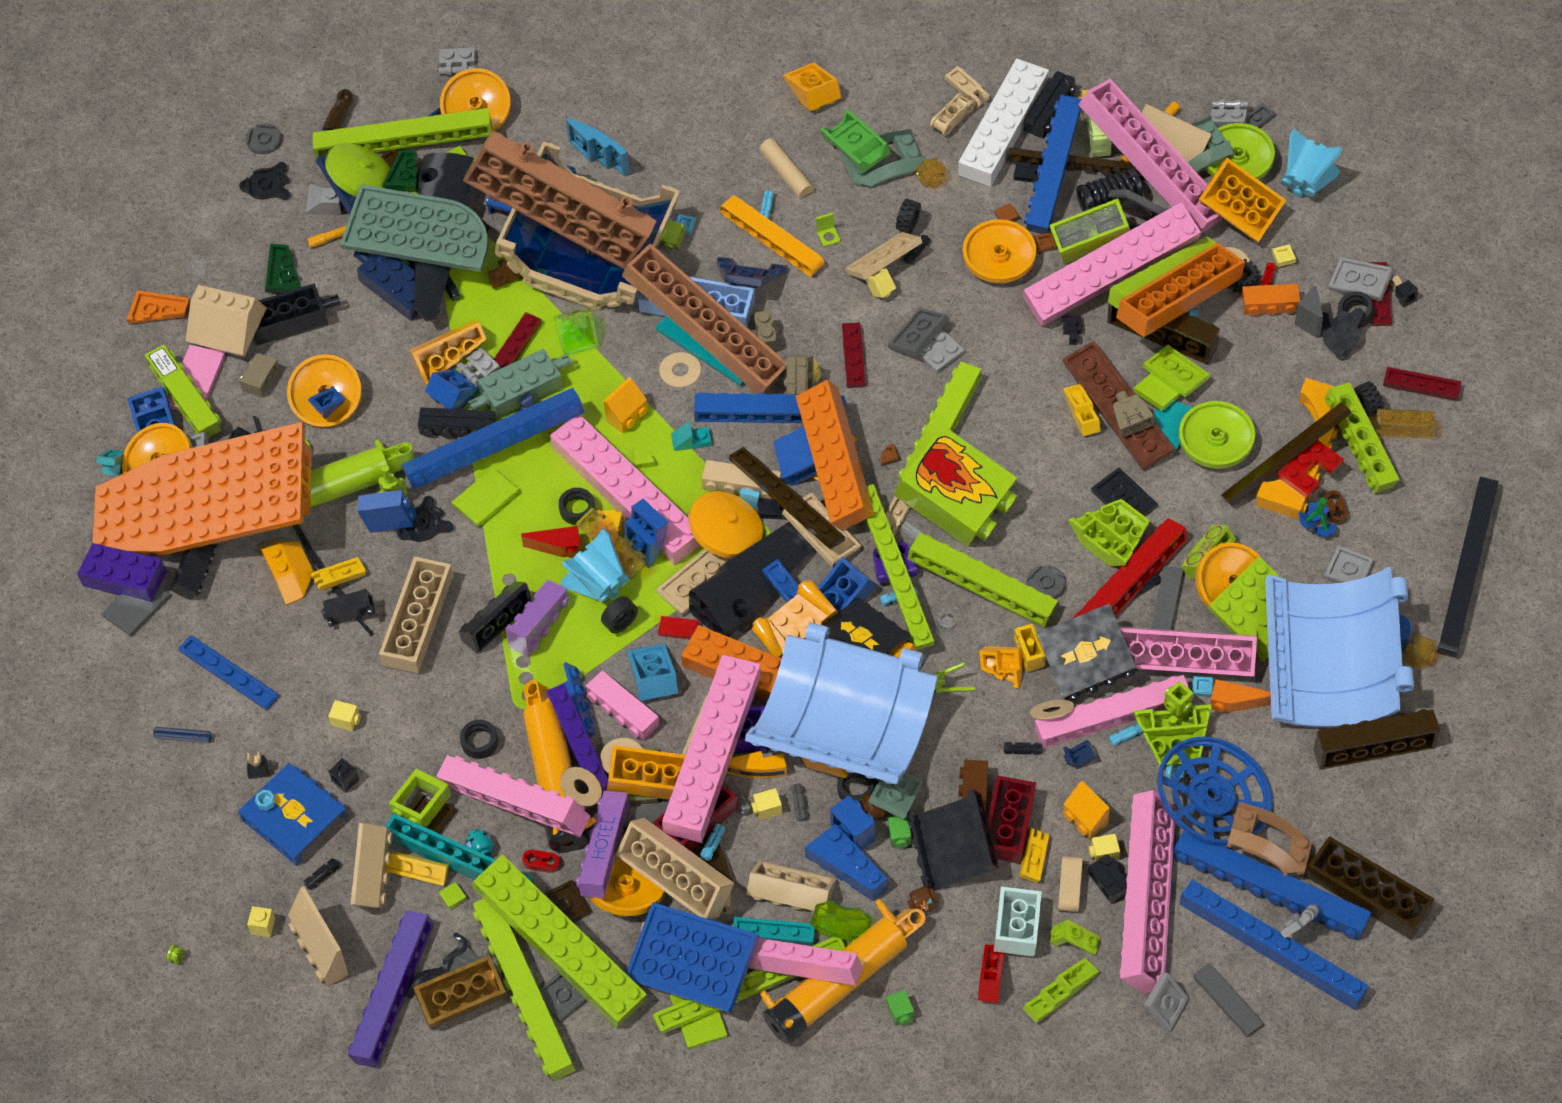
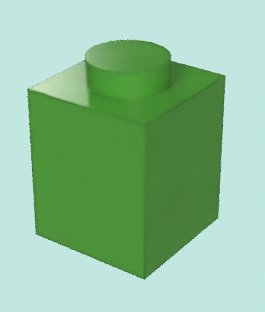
M906 815L905 819L900 817L888 818L891 848L903 849L911 845L908 815Z
M905 990L886 996V1006L895 1026L899 1024L904 1026L914 1020V1010Z

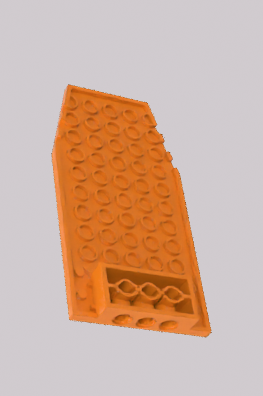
M299 422L165 454L96 486L93 543L141 553L142 555H150V553L166 555L303 523L304 515L310 514L312 449L305 442L304 423Z

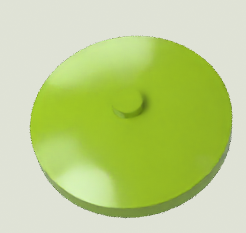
M1232 123L1218 128L1225 140L1230 141L1234 154L1231 157L1228 155L1221 158V161L1205 168L1211 176L1214 175L1226 158H1229L1258 180L1267 175L1274 163L1275 148L1271 138L1263 130L1245 123Z
M351 143L334 146L325 160L326 170L331 179L341 189L357 197L360 185L383 188L382 184L390 170L388 164L378 154L368 148Z
M1209 401L1198 404L1184 415L1180 423L1179 442L1182 450L1192 461L1208 468L1222 469L1237 465L1247 458L1254 446L1255 428L1252 420L1241 408L1231 403Z

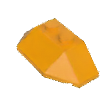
M275 538L258 545L285 605L303 599L312 579L311 573H313V569L300 542Z

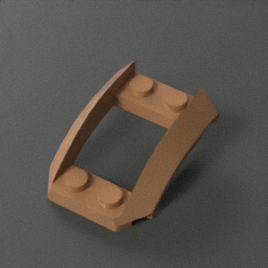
M1242 802L1238 804L1227 843L1228 847H1231V844L1242 847L1243 851L1271 862L1283 871L1284 876H1287V873L1297 872L1296 875L1304 874L1312 845L1300 831L1285 819L1268 810ZM1255 819L1268 823L1287 834L1292 839L1289 852H1285L1265 838L1252 834Z

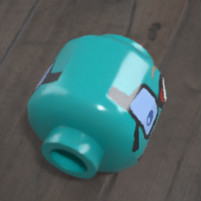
M474 829L468 833V837L465 840L467 847L487 856L492 855L494 843L487 831Z

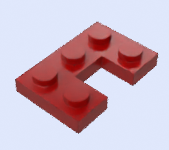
M1317 440L1293 458L1278 473L1277 477L1308 499L1319 488L1320 482L1307 473L1317 464L1332 475L1343 464L1344 458Z

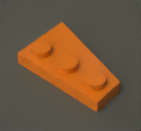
M137 290L127 322L132 324L186 317L191 302L190 298Z

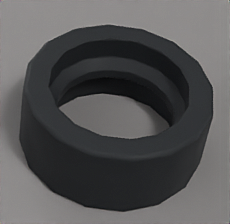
M1353 291L1341 298L1338 303V310L1342 309L1345 311L1350 304L1355 302L1365 303L1367 310L1359 323V328L1371 322L1375 310L1371 298L1366 293Z
M583 488L566 490L559 499L560 515L564 521L572 525L587 523L595 514V501L592 494ZM582 499L588 503V508L581 513H571L566 510V505L572 500Z
M619 597L612 601L603 611L601 622L611 633L622 632L635 620L638 608L628 597Z
M473 720L467 723L461 730L460 742L463 751L469 757L483 759L495 752L498 747V736L495 727L490 722ZM485 731L490 734L491 739L483 747H472L468 744V737L473 732Z
M849 773L847 778L839 776L837 780V793L841 800L850 796L853 800L858 801L864 794H872L875 789L874 779L867 778L860 773ZM851 778H861L867 782L868 789L863 794L851 795L845 791L844 784Z

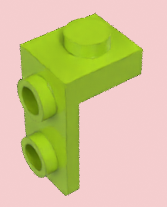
M1067 919L1054 925L1051 930L1050 944L1058 946L1069 942L1091 955L1096 954L1100 937Z

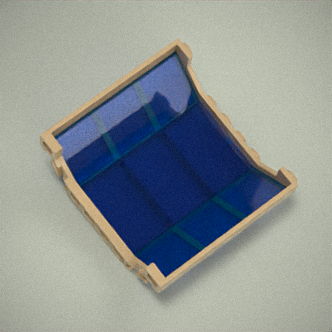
M543 141L538 151V156L553 162V164L562 169L568 170L574 176L584 179L587 183L602 189L603 192L611 196L617 197L620 201L624 196L628 197L626 201L631 198V206L656 220L649 238L634 258L650 243L656 249L658 248L678 202L679 190L662 185L660 195L647 198H639L634 194L625 193L618 188H612L601 182H595L584 176L574 174L559 158L560 147ZM512 208L496 242L495 254L498 257L503 256L508 261L507 266L515 274L519 273L524 278L523 282L526 285L595 310L601 309L602 306H608L609 308L620 306L623 302L633 304L638 294V290L622 277L625 269L597 254L590 255L592 251L587 253L586 248Z

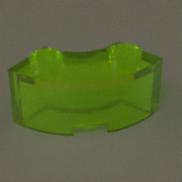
M831 900L816 904L811 925L820 934L852 942L869 929L872 918L859 907H843Z

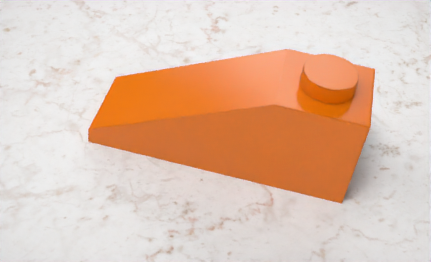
M1216 679L1210 704H1212L1211 709L1219 713H1230L1271 705L1270 691Z

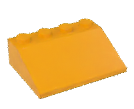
M1229 158L1222 162L1198 199L1257 243L1286 202V199Z

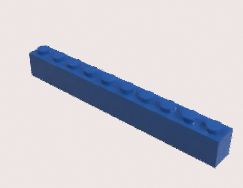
M572 387L401 465L414 490L585 413L578 394Z
M1184 830L1174 847L1173 857L1182 864L1188 863L1200 872L1206 871L1218 880L1230 882L1236 888H1244L1256 897L1262 896L1268 899L1270 903L1282 905L1294 914L1297 912L1302 914L1310 904L1318 905L1319 913L1312 922H1320L1333 931L1338 930L1350 939L1356 938L1360 940L1369 922L1371 912L1294 877L1284 876L1282 872L1224 846L1198 840Z
M1193 879L1182 892L1181 906L1355 1011L1366 996L1368 984L1289 937L1284 939L1278 930Z

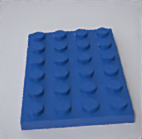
M652 902L626 974L636 984L732 1014L760 935Z

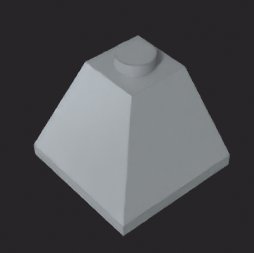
M310 184L306 214L342 215L343 204L330 184Z

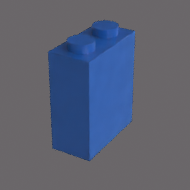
M800 427L796 431L773 441L782 479L789 485L793 486L817 474L804 427Z
M403 490L360 495L358 497L357 512L370 533L413 527L414 519H416V510L412 508L410 500L405 496Z

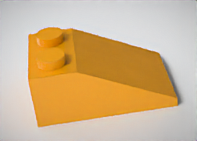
M814 62L783 75V78L801 104L810 111L817 110L826 104H832L841 98L838 80Z

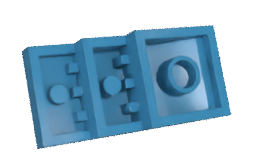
M571 118L566 119L569 142L590 162L597 159L607 170L614 166L623 176L630 173L628 152L601 131Z

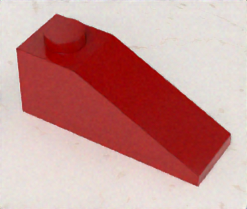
M578 526L521 533L523 547L570 558L575 557L581 551Z
M985 944L979 979L978 1001L998 1003L1005 954L994 952V945Z

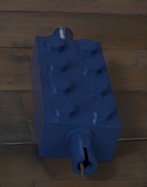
M354 252L353 256L363 263L357 268L358 279L363 285L410 321L419 315L413 308L415 271L399 258L377 254L371 256L365 252Z

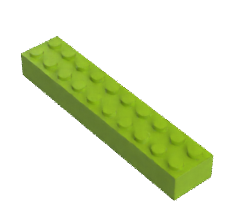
M503 854L473 881V889L616 1029L646 1001L647 994Z

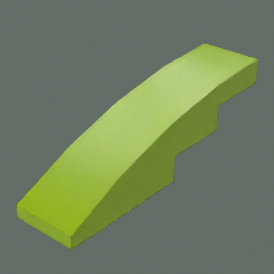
M1086 958L1082 959L1059 974L1053 983L1043 988L1037 997L1026 1003L1023 1010L1038 1023L1099 974V970Z

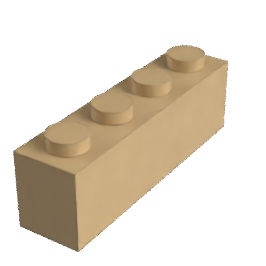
M706 460L702 476V489L711 492L722 491L740 495L741 488L760 492L759 498L772 499L734 464ZM771 470L778 478L781 479V472Z

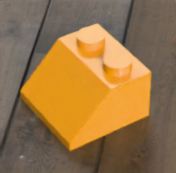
M630 377L604 400L606 421L621 433L632 428L635 422L648 411L646 397Z
M1081 781L1065 801L1063 816L1068 822H1073L1077 826V830L1082 836L1086 835L1089 839H1092L1108 826L1110 808Z

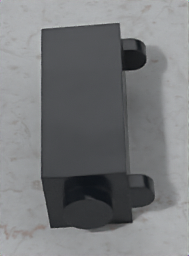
M367 589L323 601L322 615L328 621L329 627L363 616H371L375 613L373 596Z

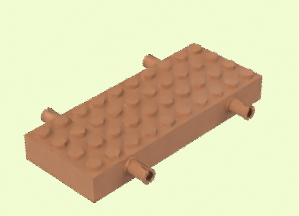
M492 130L471 163L463 181L488 194L491 201L495 198L493 202L500 201L583 246L586 248L587 253L592 251L590 255L597 254L625 269L649 238L656 220L631 206V198L626 201L628 197L624 196L620 201L617 197L603 192L602 189L594 187L584 179L574 176L568 170L562 169L553 164V162L538 156L533 152L532 144L527 147L529 142H524L521 146L519 143L507 139L501 133H496Z

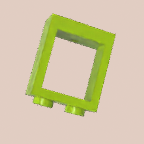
M416 768L389 802L391 814L395 813L426 828L450 798L449 784ZM416 787L434 795L420 814L402 805Z

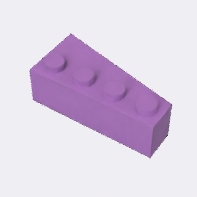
M548 579L534 594V601H528L525 605L523 614L518 613L516 615L513 626L509 624L505 628L509 648L527 657L538 649L542 637H546L551 624L557 621L561 609L565 608L569 603L567 588Z

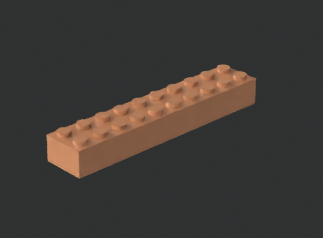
M651 243L627 264L622 277L756 394H765L784 375L786 370L783 358Z

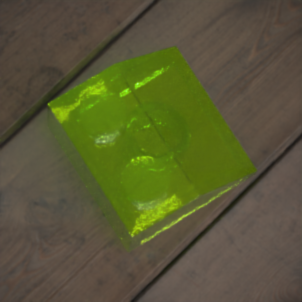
M589 308L553 316L563 355L600 347L592 312Z

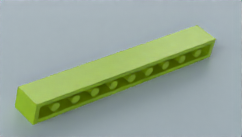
M489 108L314 132L313 150L317 159L318 156L328 155L334 146L343 143L357 144L373 152L488 137L492 132V119Z
M484 899L473 903L476 910L473 912L477 923L481 922L483 928L480 930L484 939H489L491 943L488 945L492 956H497L498 961L495 964L499 972H504L506 978L503 979L507 990L511 989L514 994L510 997L514 1006H519L521 1010L518 1013L523 1025L527 1023L529 1029L526 1030L530 1041H535L537 1047L534 1048L538 1059L542 1058L544 1064L541 1066L546 1077L550 1075L553 1081L576 1071L511 925Z

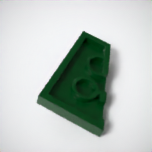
M417 150L399 151L382 184L383 188L417 192Z
M270 243L265 292L284 293L301 288L293 265L289 245Z

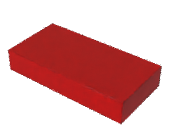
M661 616L658 636L690 640L700 624L699 620Z

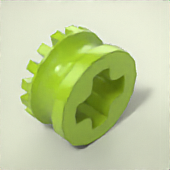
M173 944L168 951L167 961H173L174 964L178 965L181 961L180 959H182L181 956L183 957L184 948H178L177 945Z

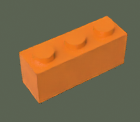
M1298 284L1242 287L1243 314L1255 316L1258 314L1274 315L1276 313L1293 314L1297 312V305L1300 302Z

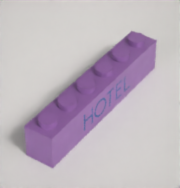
M604 791L602 798L598 800V814L595 813L594 815L596 822L594 823V829H590V843L586 844L585 847L586 858L581 862V875L577 876L576 886L580 889L581 896L605 898L629 809L628 794L626 792Z

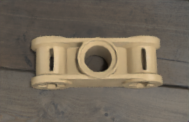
M961 92L957 93L932 118L930 127L932 129L936 128L942 132V135L947 136L974 109L975 101L965 98Z

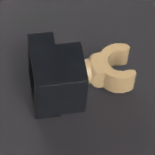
M1398 275L1391 278L1393 283L1390 285L1395 290V296L1399 299V303L1403 308L1417 301L1418 288L1409 280L1402 282Z
M257 752V756H251L250 753H247L248 779L268 777V761L265 755H261L260 752Z

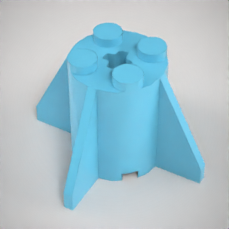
M1293 129L1289 139L1287 170L1281 180V184L1292 190V194L1301 198L1303 195L1314 197L1317 191L1338 177L1341 170L1333 162L1338 158L1343 149L1341 147L1327 148L1321 143L1317 146L1314 144L1315 141L1307 140L1296 129Z
M602 529L593 542L586 546L588 550L583 553L579 551L574 558L562 562V565L569 572L560 583L569 590L604 603L608 598L614 599L619 594L618 589L626 585L630 578L622 569L610 534L605 529Z

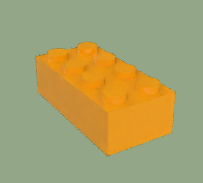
M613 745L607 791L626 792L631 795L670 800L686 755Z

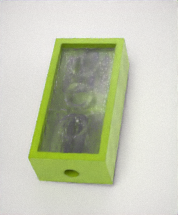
M1118 198L1050 225L1064 265L1086 256L1130 231Z

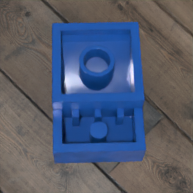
M161 386L127 398L137 433L145 427L157 423H169L176 426L164 387Z
M643 498L632 505L631 518L625 521L624 545L644 565L650 568L662 548L669 522Z

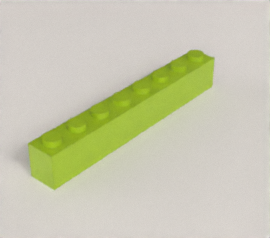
M1206 236L1119 284L1113 285L1109 291L1108 303L1118 309L1120 300L1216 244V242Z
M960 362L958 368L955 367L953 369L952 379L950 382L947 381L944 387V394L939 396L936 404L937 407L931 411L929 423L923 426L922 436L916 440L914 451L908 455L907 465L900 470L898 479L901 480L942 425L954 432L981 380V368Z
M920 532L910 547L908 560L1044 628L1056 609L1058 600L1052 596L1045 595L1034 587L1027 586L1016 578H1011L1001 571L993 569L983 562L975 560L965 553L933 539L929 535Z

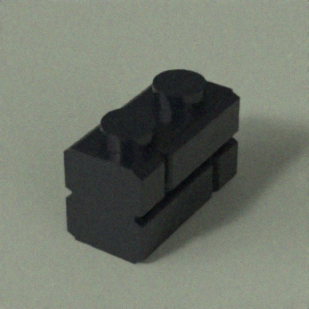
M1107 854L1100 858L1099 861L1097 860L1089 865L1088 875L1108 901L1113 904L1125 897L1128 874L1124 875L1120 870L1119 862Z

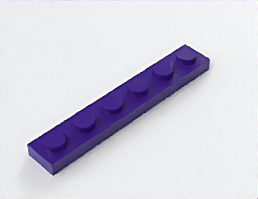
M565 683L547 690L546 694L579 767L588 770L597 778L601 785L602 797L603 792L607 791V776Z

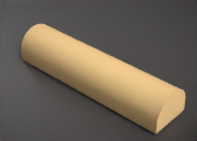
M769 138L761 144L760 153L799 199L814 191L813 185L773 138Z

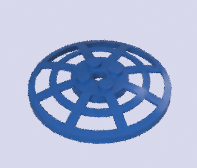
M1214 737L1186 739L1172 747L1160 764L1157 787L1162 804L1171 819L1181 829L1198 840L1209 844L1227 846L1228 840L1214 839V832L1231 831L1234 818L1228 812L1233 806L1238 807L1239 802L1271 812L1272 793L1264 772L1248 753L1228 741ZM1194 746L1212 747L1210 758L1199 757L1191 760L1187 758L1184 749ZM1220 749L1237 757L1247 768L1238 773L1228 764L1218 760ZM1177 754L1182 765L1176 771L1173 780L1163 776V772L1169 760ZM1208 764V772L1197 774L1193 766ZM1217 767L1229 773L1233 778L1227 780L1217 774ZM1185 770L1192 779L1189 786L1178 783L1181 774ZM1251 774L1255 776L1261 787L1263 802L1251 801L1249 789L1244 781ZM1162 784L1172 788L1173 798L1179 810L1174 812L1170 807ZM1239 784L1244 800L1235 799L1233 789L1235 785ZM1178 791L1188 794L1191 804L1183 807ZM1207 792H1212L1216 798H1211ZM1196 810L1204 815L1205 824L1197 821L1190 813ZM1185 816L1191 823L1204 829L1206 836L1191 829L1180 818ZM1222 817L1229 826L1213 827V818ZM1259 821L1252 834L1257 835L1266 823Z

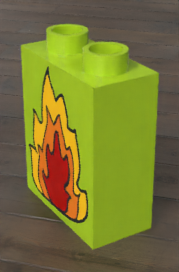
M942 425L901 478L893 495L963 545L969 547L976 536L985 542L992 533L997 522L990 517L996 509L1006 514L1015 502L1018 495L1013 493L1011 488L1017 477Z

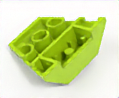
M1120 499L1102 506L1100 510L1092 513L1086 512L1082 517L1076 519L1073 517L1068 522L1080 544L1108 566H1124L1148 527L1150 520Z
M1212 704L1192 706L1186 713L1182 712L1179 716L1168 710L1154 712L1153 709L1133 711L1159 766L1170 749L1179 742L1193 737H1205ZM1203 746L1184 749L1187 758L1191 760L1201 757ZM1175 754L1166 766L1182 765L1178 755Z

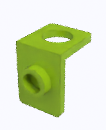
M829 213L817 217L816 230L822 245L826 247L839 243L840 238L834 227V214ZM831 233L834 235V239L826 241L824 235Z

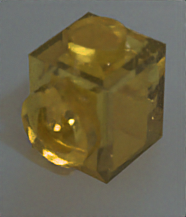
M936 157L931 160H924L917 167L915 175L924 188L928 186L934 188L945 180V167Z
M1417 634L1413 644L1409 643L1405 654L1408 655L1406 662L1410 663L1413 667H1421L1425 669L1426 665H1432L1437 653V649L1434 648L1436 641Z

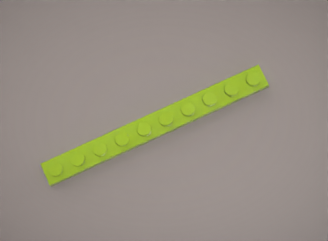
M874 484L868 485L866 487L874 515L867 518L866 522L908 632L911 634L912 642L916 650L933 646L934 639Z
M837 935L812 947L841 951L845 948V945L840 936ZM763 970L750 972L744 978L736 1003L797 976ZM685 1000L654 1013L653 1019L662 1035L716 1012L718 1009Z

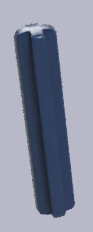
M155 727L153 732L154 738L209 743L212 738L210 731Z

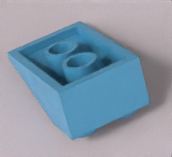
M665 643L627 650L635 688L640 701L678 694L676 673Z

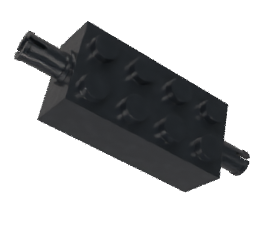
M314 283L258 300L266 307V310L254 335L257 346L328 324L325 309L341 305L338 294L322 299Z

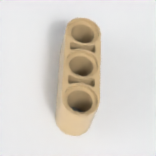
M1062 856L1058 911H1079L1083 859L1081 857Z

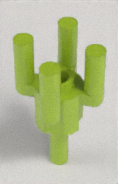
M382 466L383 476L378 479L381 491L378 493L403 490L406 496L405 480L403 478L397 479L393 473H390L389 466Z

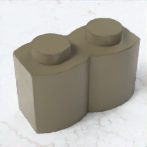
M769 310L756 312L754 317L756 335L776 352V332L773 327V316Z

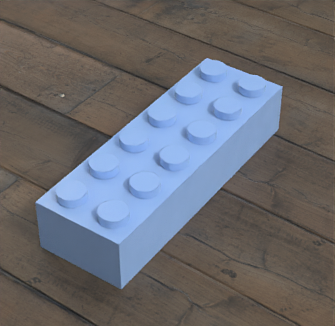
M690 277L748 328L755 303L754 288ZM640 292L638 298L639 312L667 316Z

